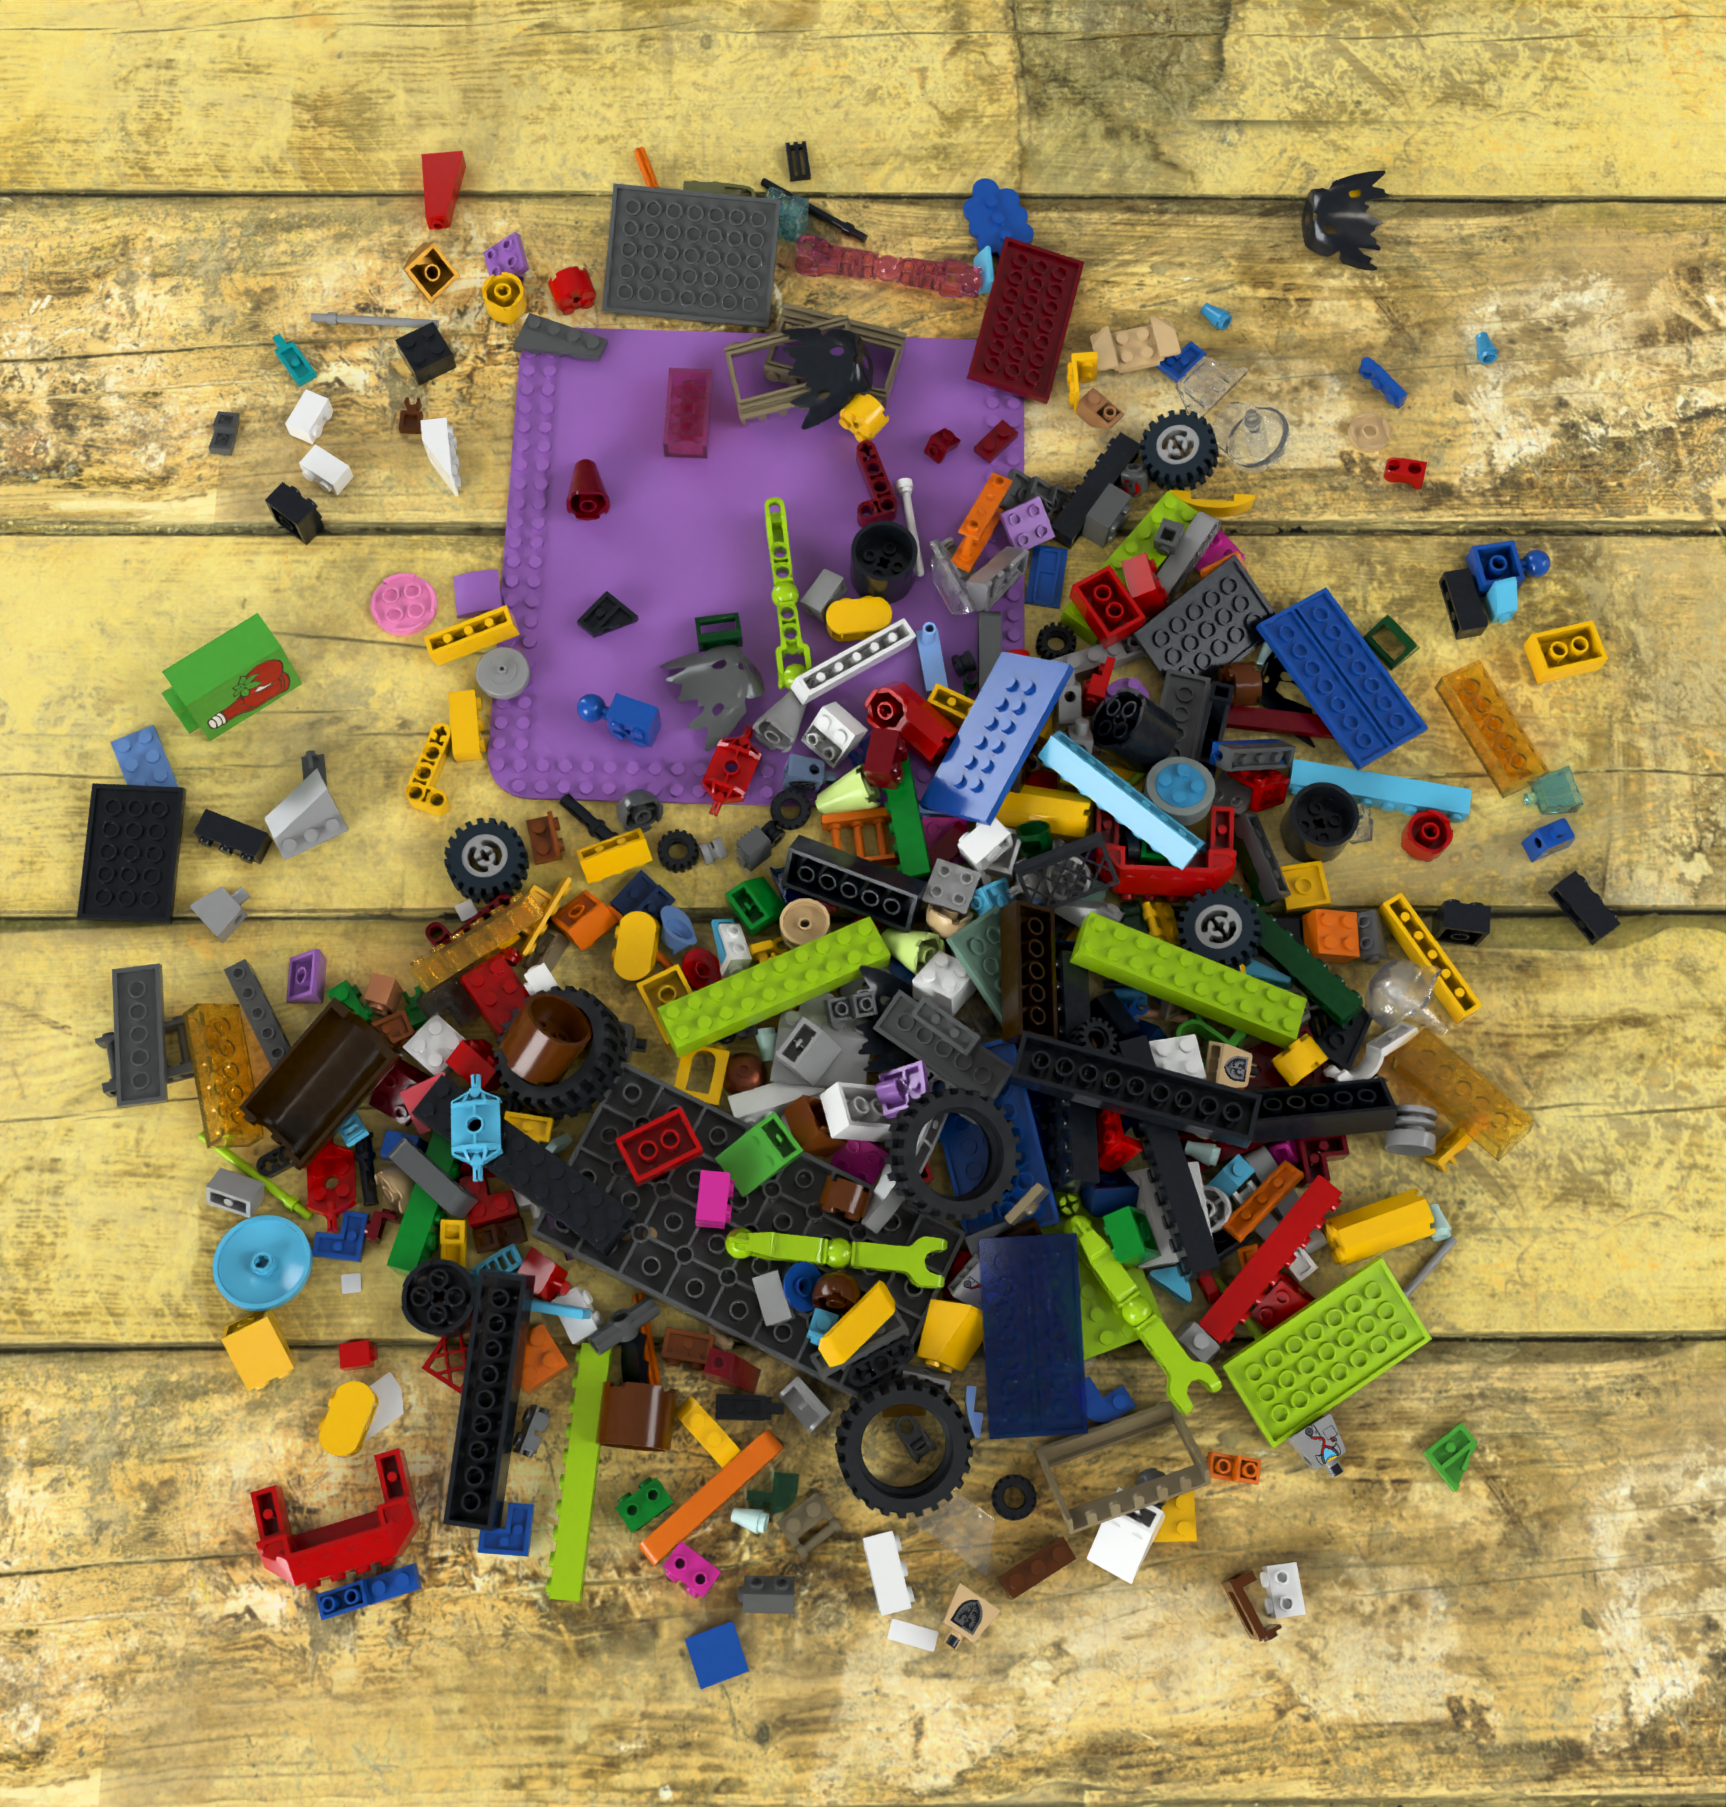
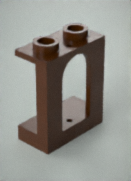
M1252 1570L1242 1571L1221 1582L1250 1639L1267 1642L1278 1636L1276 1631L1282 1628L1281 1624H1270L1263 1627L1243 1589L1244 1586L1257 1580Z

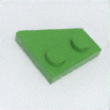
M1461 1422L1422 1453L1451 1491L1456 1492L1459 1489L1463 1473L1469 1465L1470 1456L1474 1453L1478 1442Z

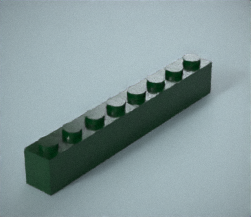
M1229 880L1220 887L1224 888L1227 894L1232 889L1237 891L1238 897L1242 894L1244 895L1243 889L1236 883L1233 885ZM1247 897L1248 903L1252 902L1255 906L1256 913H1258L1260 919L1262 943L1261 947H1257L1258 952L1281 973L1291 977L1292 983L1341 1028L1347 1025L1362 1011V996L1355 990L1351 991L1339 975H1333L1328 970V966L1324 961L1315 959L1306 945L1295 941L1293 934L1286 928L1282 929L1271 914H1265L1260 909L1261 907L1256 900Z

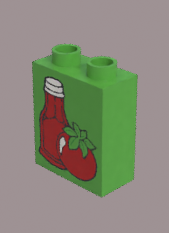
M256 613L163 670V674L172 687L161 694L189 734L201 728L209 741L297 688L302 683L283 648L260 615Z

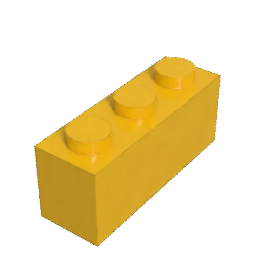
M475 689L448 692L452 751L456 763L483 760L486 742L485 738H481V731H485L483 717L480 718L479 711L483 710L482 698L477 696Z
M641 828L576 850L588 884L599 882L611 875L621 874L625 870L636 866H643L647 862L653 861Z

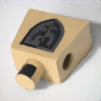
M1209 1041L1205 1066L1206 1080L1234 1088L1246 1087L1249 1077L1254 1078L1258 1074V1066L1252 1063L1253 1056L1251 1053L1229 1044Z
M958 1583L943 1619V1623L951 1628L943 1642L957 1650L964 1637L974 1643L1001 1610L961 1583Z

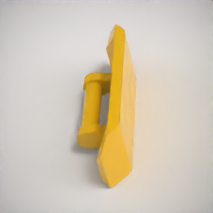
M879 1280L820 1339L818 1349L828 1366L834 1367L845 1363L894 1314L895 1300L884 1282Z

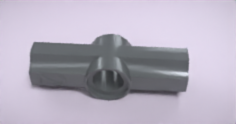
M647 1296L629 1309H620L610 1316L609 1323L588 1336L590 1346L600 1356L619 1342L631 1341L638 1335L639 1328L660 1315L658 1305L654 1302L653 1298Z

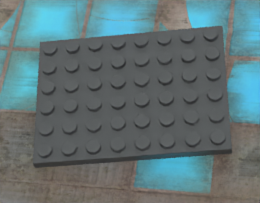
M614 183L602 312L769 329L781 200Z

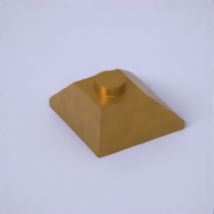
M424 242L408 257L403 268L404 272L429 303H432L460 276L434 242Z

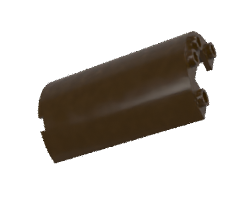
M336 997L331 1000L239 1107L245 1113L244 1119L253 1126L259 1124L266 1127L272 1133L270 1137L277 1144H283L287 1148L285 1153L291 1158L289 1163L298 1170L306 1169L403 1057L401 1051L383 1033L365 1018L354 1013L355 1011Z

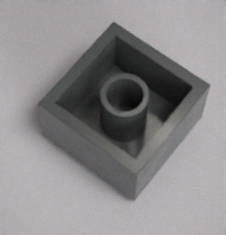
M1109 483L1087 513L1082 536L1102 548L1108 542L1112 543L1117 535L1116 530L1118 527H1123L1129 518L1127 514L1132 507L1130 505L1132 496Z

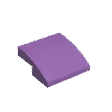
M498 569L475 571L453 577L457 618H474L479 616V613H487L502 607Z

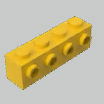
M505 605L424 637L429 656L437 666H441L516 637L520 633L513 614L508 606Z

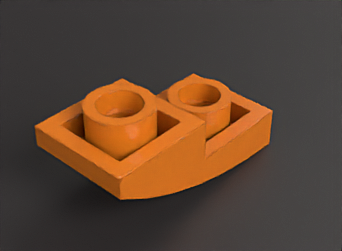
M1208 1452L1207 1466L1210 1470V1478L1259 1485L1261 1459Z

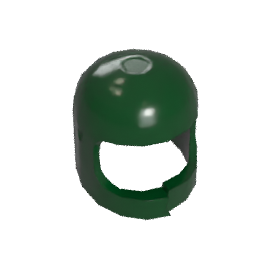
M1038 820L1022 823L1017 826L1016 834L1017 838L1021 841L1020 849L1025 858L1029 859L1053 849L1049 823Z

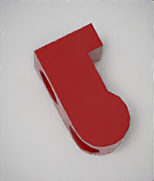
M1389 458L1385 465L1384 479L1393 483L1411 484L1413 488L1421 490L1427 462L1406 458Z

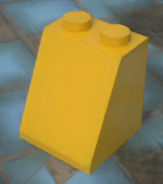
M931 1299L916 1357L925 1360V1365L938 1368V1371L952 1374V1370L962 1372L994 1325L996 1318L972 1305Z
M273 1309L253 1312L224 1327L221 1340L248 1391L253 1388L255 1390L262 1389L269 1384V1380L278 1377V1379L284 1378L292 1372L291 1369L294 1368L295 1360Z

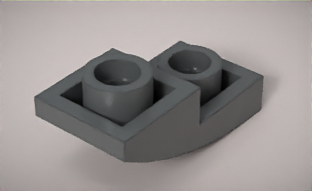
M874 991L824 1000L828 1024L878 1014Z

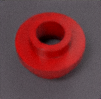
M507 947L499 952L511 967H516L517 963H520L522 960L519 951L514 948Z

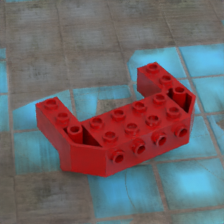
M1096 803L1094 804L1093 834L1099 831L1102 834L1103 841L1120 884L1110 887L1109 891L1113 896H1120V900L1132 901L1133 897H1142V901L1149 902L1156 901V898H1165V902H1179V899H1188V901L1194 903V895L1200 893L1201 897L1206 896L1205 890L1212 889L1214 894L1218 888L1234 875L1237 852L1233 851L1234 807L1211 806L1207 814L1206 852L1196 854L1192 861L1182 870L1174 866L1138 865V859L1127 860L1125 856L1126 846H1119V823L1114 819L1113 815L1101 810ZM1097 847L1094 849L1095 857L1093 861L1100 864L1104 855L1101 847ZM1105 860L1103 866L1108 867L1107 862ZM1092 864V873L1095 875L1099 867ZM1101 868L1097 878L1105 884L1114 881L1111 873Z
M397 1448L374 1455L385 1502L384 1504L377 1505V1511L301 1534H292L281 1486L274 1485L250 1492L260 1541L256 1542V1546L264 1568L294 1586H306V1590L322 1586L321 1581L330 1578L331 1582L346 1579V1573L356 1571V1575L371 1571V1566L379 1563L381 1567L395 1564V1559L403 1556L421 1525L404 1450Z

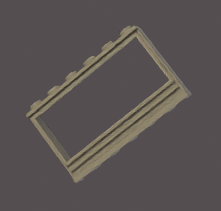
M784 302L776 331H784L786 323L804 327L811 325L812 322L817 320H830L836 315ZM849 319L852 332L858 334L863 343L895 351L884 389L872 386L870 391L867 392L886 409L906 346L907 333ZM778 346L770 348L763 366L764 378L772 382L786 383L790 386L807 383V378L788 375V372L794 366L775 362L774 359ZM855 392L850 393V399L856 394Z
M836 315L827 321L817 320L808 326H794L791 328H818L821 330V334H825L833 329L844 328L852 332L848 315ZM775 331L766 337H753L747 342H733L728 347H724L739 417L743 427L748 426L746 420L758 417L759 421H765L768 414L776 412L780 416L787 415L788 409L796 407L790 402L810 392L811 387H807L806 383L741 399L732 358L798 341L790 340V335L782 334L781 331ZM855 356L853 360L858 364V358ZM827 389L820 391L818 399L823 400L830 395ZM807 407V408H800V410H801V411L807 410L809 407Z
M1171 1401L1159 1403L1146 1410L1136 1411L1132 1415L1114 1419L1101 1426L1091 1427L1084 1432L1068 1435L1064 1439L1046 1443L1036 1448L1038 1463L1062 1514L1069 1534L1211 1484L1210 1470L1182 1414ZM1168 1425H1175L1194 1465L1068 1510L1050 1467Z

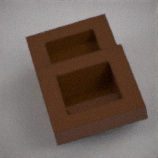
M522 1217L472 1230L477 1254L499 1250L512 1243L516 1245L528 1241Z

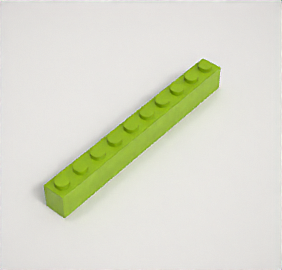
M582 1342L581 1349L577 1348L575 1363H579L578 1373H574L572 1388H576L575 1398H571L569 1404V1413H573L572 1423H568L566 1428V1438H569L568 1449L564 1448L562 1463L566 1464L565 1474H561L559 1489H563L562 1500L558 1499L556 1505V1515L560 1516L559 1524L554 1525L552 1540L556 1541L555 1552L551 1551L549 1567H553L552 1578L548 1577L546 1583V1593H549V1599L582 1602L601 1445L595 1443L603 1382H607L610 1379L613 1347L599 1356L589 1343Z

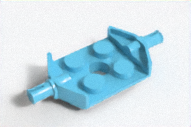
M472 1074L469 1091L451 1101L452 1156L473 1167V1182L483 1181V1166L503 1154L501 1149L500 1103H502V1100L482 1090L480 1074H476V1076ZM480 1120V1129L474 1132L470 1131L469 1124L471 1121Z

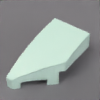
M567 1133L552 1139L550 1143H543L541 1145L555 1155L564 1150L573 1140Z

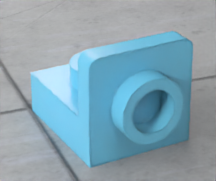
M815 1308L806 1336L811 1338L810 1343L819 1346L820 1339L837 1323L839 1315Z

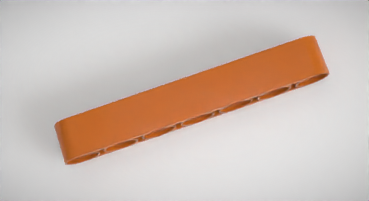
M769 1429L765 1430L642 1541L638 1548L653 1566L657 1565L785 1447Z

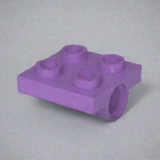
M514 232L483 253L489 276L493 274L495 276L502 275L501 272H508L516 275L523 283V274L529 270L521 236Z
M1036 496L999 513L1011 547L1027 550L1055 537L1040 496Z
M920 1060L879 1074L880 1083H877L875 1086L877 1097L883 1106L884 1116L887 1119L897 1117L896 1115L900 1110H905L909 1107L907 1105L909 1101L921 1097V1094L929 1092L926 1064Z

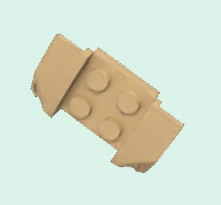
M1152 316L1149 317V324L1147 326L1110 333L1109 327L1106 326L1098 333L1090 336L1093 352L1097 351L1098 372L1114 369L1118 371V374L1159 366L1160 361H1164L1165 357L1181 354L1176 330L1170 319L1167 318L1160 319Z

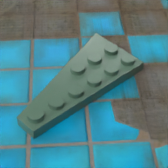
M997 904L948 937L946 941L1002 1026L1000 918L998 915L1000 910Z

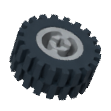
M1180 409V414L1175 415L1174 410L1168 411L1169 416L1164 418L1163 414L1157 416L1158 423L1152 420L1148 424L1150 431L1144 430V440L1140 441L1141 458L1144 467L1148 470L1150 480L1153 483L1156 481L1159 488L1163 489L1164 485H1166L1167 491L1174 490V487L1185 491L1184 487L1189 486L1190 490L1196 489L1195 483L1199 482L1202 486L1206 483L1205 475L1211 477L1214 473L1212 467H1217L1219 451L1215 433L1211 424H1207L1206 418L1201 416L1198 419L1196 412L1191 411L1190 415H1187L1185 409ZM1172 440H1176L1178 448H1175ZM1179 449H1183L1185 458L1182 459V455Z
M478 818V824L472 825L471 821L465 823L467 829L464 831L460 827L455 830L457 838L455 839L452 836L449 838L450 848L445 847L444 853L447 859H444L454 887L457 891L461 892L462 896L466 899L470 896L475 903H479L480 899H483L485 904H489L491 899L501 894L514 896L513 889L520 890L522 888L521 879L525 881L527 879L526 869H529V861L524 843L513 827L509 829L507 823L502 820L498 825L495 818H489V823H485L483 818ZM491 847L497 848L502 852V859L499 865ZM473 854L482 872L476 871L471 867L470 863ZM487 857L490 860L486 862L483 858Z
M1218 888V893L1213 894L1212 889L1205 890L1206 896L1201 897L1200 893L1194 895L1195 902L1188 901L1185 904L1186 912L1181 910L1179 915L1181 922H1178L1177 929L1182 948L1237 971H1241L1239 967L1241 964H1244L1245 967L1251 964L1250 957L1256 958L1258 954L1257 947H1261L1262 943L1260 919L1253 903L1249 904L1247 897L1243 894L1238 897L1237 891L1230 889L1229 894L1225 893L1224 888ZM1212 918H1215L1216 925L1219 929L1224 930V934L1228 939L1231 936V928H1236L1235 934L1230 940L1224 942L1223 935L1220 931L1215 930L1214 924L1211 921ZM1209 921L1208 931L1203 932L1204 926Z

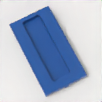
M1044 545L1033 547L1025 604L1055 609L1060 608L1068 549Z

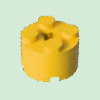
M501 272L502 275L495 276L493 274L484 281L482 297L487 314L495 321L510 325L514 324L524 314L527 300L521 280L512 273Z
M856 393L850 399V403L840 411L841 418L839 419V424L844 429H849L855 435L857 441H872L889 422V416L887 415L885 418L883 414L885 411L884 407L873 396L869 394L863 396L860 395L861 393Z
M1306 1033L1271 1061L1289 1086H1294L1329 1058L1313 1038L1309 1037Z

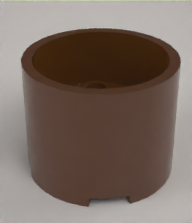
M538 993L528 999L500 1041L499 1048L508 1059L507 1066L521 1078L534 1084H538L540 1081L555 1085L563 1079L589 1042L592 1030L586 1016L574 1004L554 994Z
M612 1381L603 1382L595 1444L629 1450L670 1452L677 1390L670 1388V1391L664 1392L663 1386L626 1382L614 1386Z

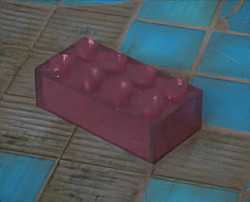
M669 368L663 438L665 457L708 459L713 391L712 370Z

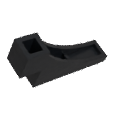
M1212 681L1195 757L1196 761L1209 770L1214 780L1217 767L1209 764L1213 741H1223L1234 691V685Z

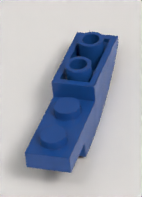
M410 1564L317 1594L316 1599L321 1620L363 1609L422 1589L417 1564Z

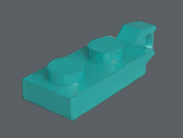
M280 333L272 337L277 347L274 350L277 358L298 387L317 377L316 372L294 342L289 341L286 343Z

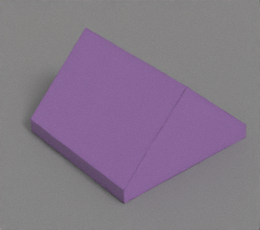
M314 949L290 958L286 1003L323 1004L327 959L320 950Z

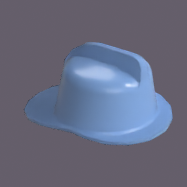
M664 906L660 911L663 924L660 940L668 947L670 953L675 955L678 951L685 950L689 945L696 944L697 938L690 918L682 910L674 906Z

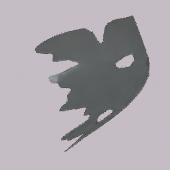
M734 645L710 648L702 656L698 652L691 653L660 666V668L670 667L669 670L686 668L667 678L666 681L673 682L675 685H682L680 689L681 695L678 697L677 702L697 699L698 707L704 706V711L687 728H693L696 731L708 727L705 742L706 751L718 745L719 740L725 739L737 726L747 710L745 698L753 699L762 696L765 691L757 668L744 652ZM724 659L727 662L724 668L714 669L712 665ZM740 663L742 664L744 670L739 669L738 665ZM747 664H749L754 669L756 675H754L750 671ZM718 703L723 704L724 709L715 716L712 712L713 707Z

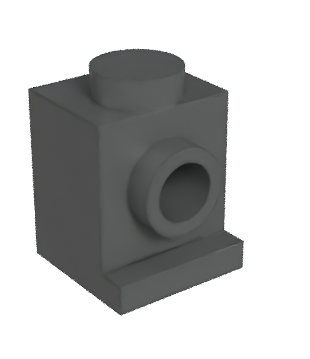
M1163 518L1154 539V548L1157 549V553L1163 556L1175 555L1181 538L1184 535V524Z

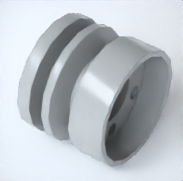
M1396 1105L1395 1129L1385 1133L1384 1148L1389 1152L1408 1156L1434 1154L1436 1152V1136L1428 1131H1433L1437 1128V1124L1434 1122L1438 1117L1437 1111L1419 1105Z

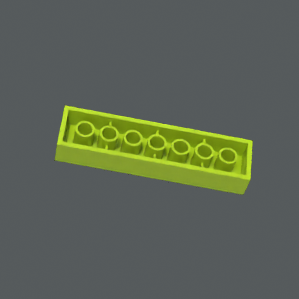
M1167 491L1099 570L1110 565L1129 592L1121 562L1146 552L1149 559H1154L1158 569L1155 572L1156 576L1170 556V554L1168 556L1160 555L1157 553V549L1154 548V539L1163 518L1184 524L1185 533L1199 512L1170 491ZM1071 601L1063 610L1060 623L1064 626L1068 625L1069 630L1072 629L1077 636L1089 645H1097L1100 641Z

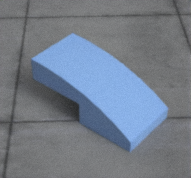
M967 1385L965 1387L967 1423L973 1439L979 1440L983 1413L974 1412L977 1387Z

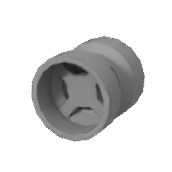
M720 836L714 838L710 843L704 842L698 845L706 866L712 864L718 858L722 860L728 857Z

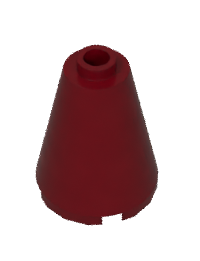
M582 459L575 464L566 500L568 513H573L575 518L579 520L599 519L600 515L604 512L605 514L608 513L610 508V500L595 462L589 459Z

